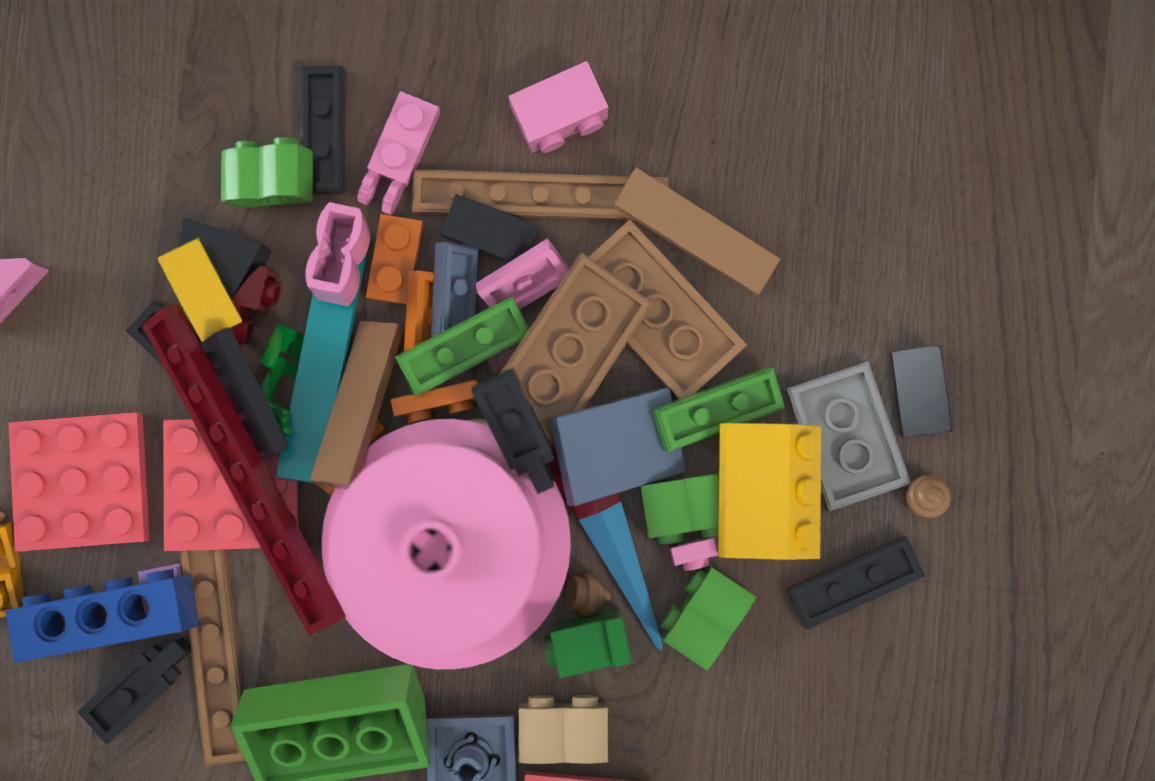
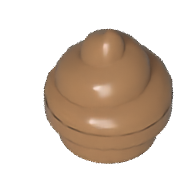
M933 475L919 476L907 488V505L919 517H939L950 506V490L947 484L939 477Z
M580 573L578 576H571L566 583L564 591L565 607L568 611H574L579 617L592 616L595 611L603 607L604 603L611 600L609 591L603 587L598 578L590 573Z

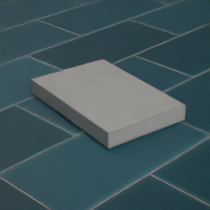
M868 361L785 389L797 425L821 426V496L827 511H832L911 484Z

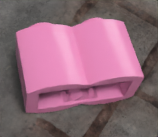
M329 202L320 214L317 223V240L319 244L308 259L306 282L308 288L318 301L348 307L355 298L359 288L360 272L358 265L368 251L370 231L360 208Z

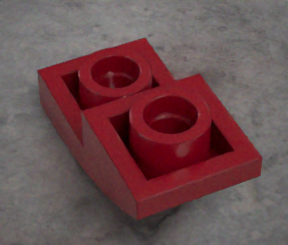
M263 266L257 268L242 284L232 299L242 317V322L230 327V329H232L241 349H243L244 344L249 343L253 334L254 320L251 319L252 312L269 315L270 307L276 306L281 293V282L277 281L279 274L270 268Z

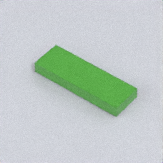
M512 296L395 356V359L413 394L418 396L519 343L529 328Z
M766 367L651 410L663 449L670 452L720 433V423L745 424L783 410L785 406L774 368Z

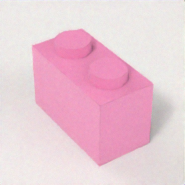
M587 61L508 96L511 110L531 153L540 149L542 153L553 151L565 143L564 138L580 132L581 136L591 134L603 127V121L608 119V105Z

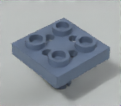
M515 713L427 717L431 759L430 767H427V781H517ZM468 732H474L477 735L478 740L475 743H470L474 740L473 735L468 736V738L465 737ZM493 753L497 754L500 757V762L496 764L497 758L493 757L491 763H489L488 756ZM448 755V759L445 763L444 758Z

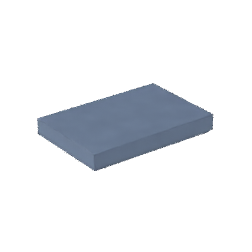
M659 388L549 418L567 505H580L686 472L682 449L678 448L670 452L663 449L651 410L672 402L669 388Z

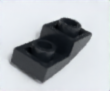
M455 194L441 231V236L453 242L483 251L486 256L509 263L534 247L540 229L508 213Z

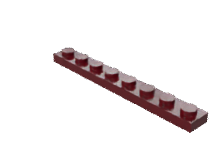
M178 303L164 306L142 325L145 333L307 634L310 636L346 617L323 574L315 554L309 548L294 515L289 511L273 476L268 472L252 437L247 433L232 400L226 394L211 361L207 358L198 342L190 322L184 316Z

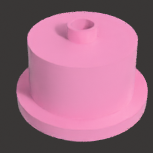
M435 419L404 426L378 439L369 446L361 474L352 482L349 488L334 489L324 518L322 531L324 572L346 615V620L357 633L376 649L392 658L423 668H467L489 662L513 650L529 638L549 615L559 598L566 579L571 552V531L566 506L557 484L553 481V488L537 494L527 472L518 476L514 469L510 470L489 426L458 419ZM425 529H437L438 532L432 536ZM450 543L452 544V552L446 548ZM437 563L443 569L436 567L435 564Z

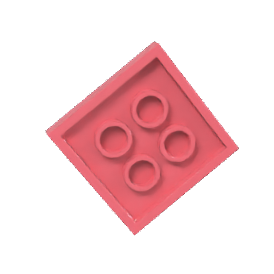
M134 412L8 422L15 552L150 541L143 413Z
M163 420L164 551L261 548L193 420ZM281 452L263 460L268 472L273 476L289 511L294 515L299 527V482L276 477Z

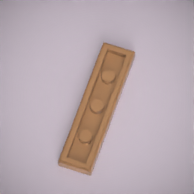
M637 167L632 171L612 207L754 296H758L780 261V258Z
M360 321L310 480L316 485L348 489L352 482L361 474L394 366L395 356H397L404 333L399 324Z

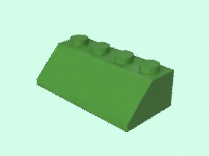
M411 664L244 689L231 724V729L255 781H337L430 767L431 759L425 698L414 666Z

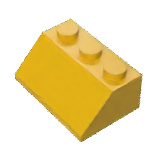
M720 423L718 557L780 560L820 559L821 426Z

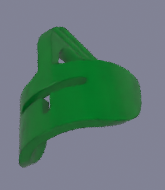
M278 322L258 361L270 369L261 386V390L282 432L286 435H291L292 429L288 426L290 423V412L275 402L274 393L281 375H289L296 379L298 365L278 355L281 351L299 360L304 335Z

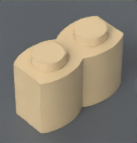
M551 695L528 696V703H521L519 705V763L608 762L607 704L598 703V696L575 695L572 696V703H554V696Z

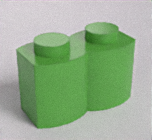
M280 137L273 139V144L265 146L253 141H239L235 143V148L221 151V202L237 208L295 205L312 202L313 151L299 145V140Z
M719 473L640 486L648 537H658L659 545L685 541L683 533L701 530L702 538L718 536Z
M711 565L707 566L704 571L701 569L694 571L684 587V590L689 593L680 607L673 604L660 623V627L664 629L661 635L662 640L705 670H708L717 659L731 634L741 623L756 598L753 593Z

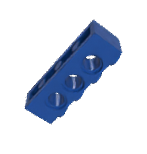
M168 569L146 574L147 582L133 585L132 577L105 582V591L92 593L91 585L63 590V599L51 601L50 593L22 598L23 607L5 610L14 663L182 632L200 626L191 574L175 577L174 570ZM141 596L149 604L147 616L142 613L139 606ZM100 604L104 606L107 612L105 623L99 617ZM59 613H61L65 619L64 630L59 626L58 623Z

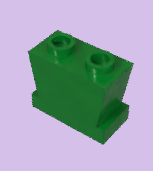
M620 608L604 611L590 617L553 622L550 635H545L544 647L549 668L557 667L560 678L613 665L615 667L632 663Z

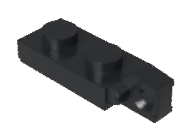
M514 367L473 385L471 388L472 394L510 470L514 469L518 476L527 472L537 494L553 488L555 478L548 465L549 462L555 460L552 445Z
M181 636L178 640H173L163 650L154 645L149 650L141 652L78 710L79 715L106 745L112 742L175 683L174 680L182 674L176 665L191 652V645Z

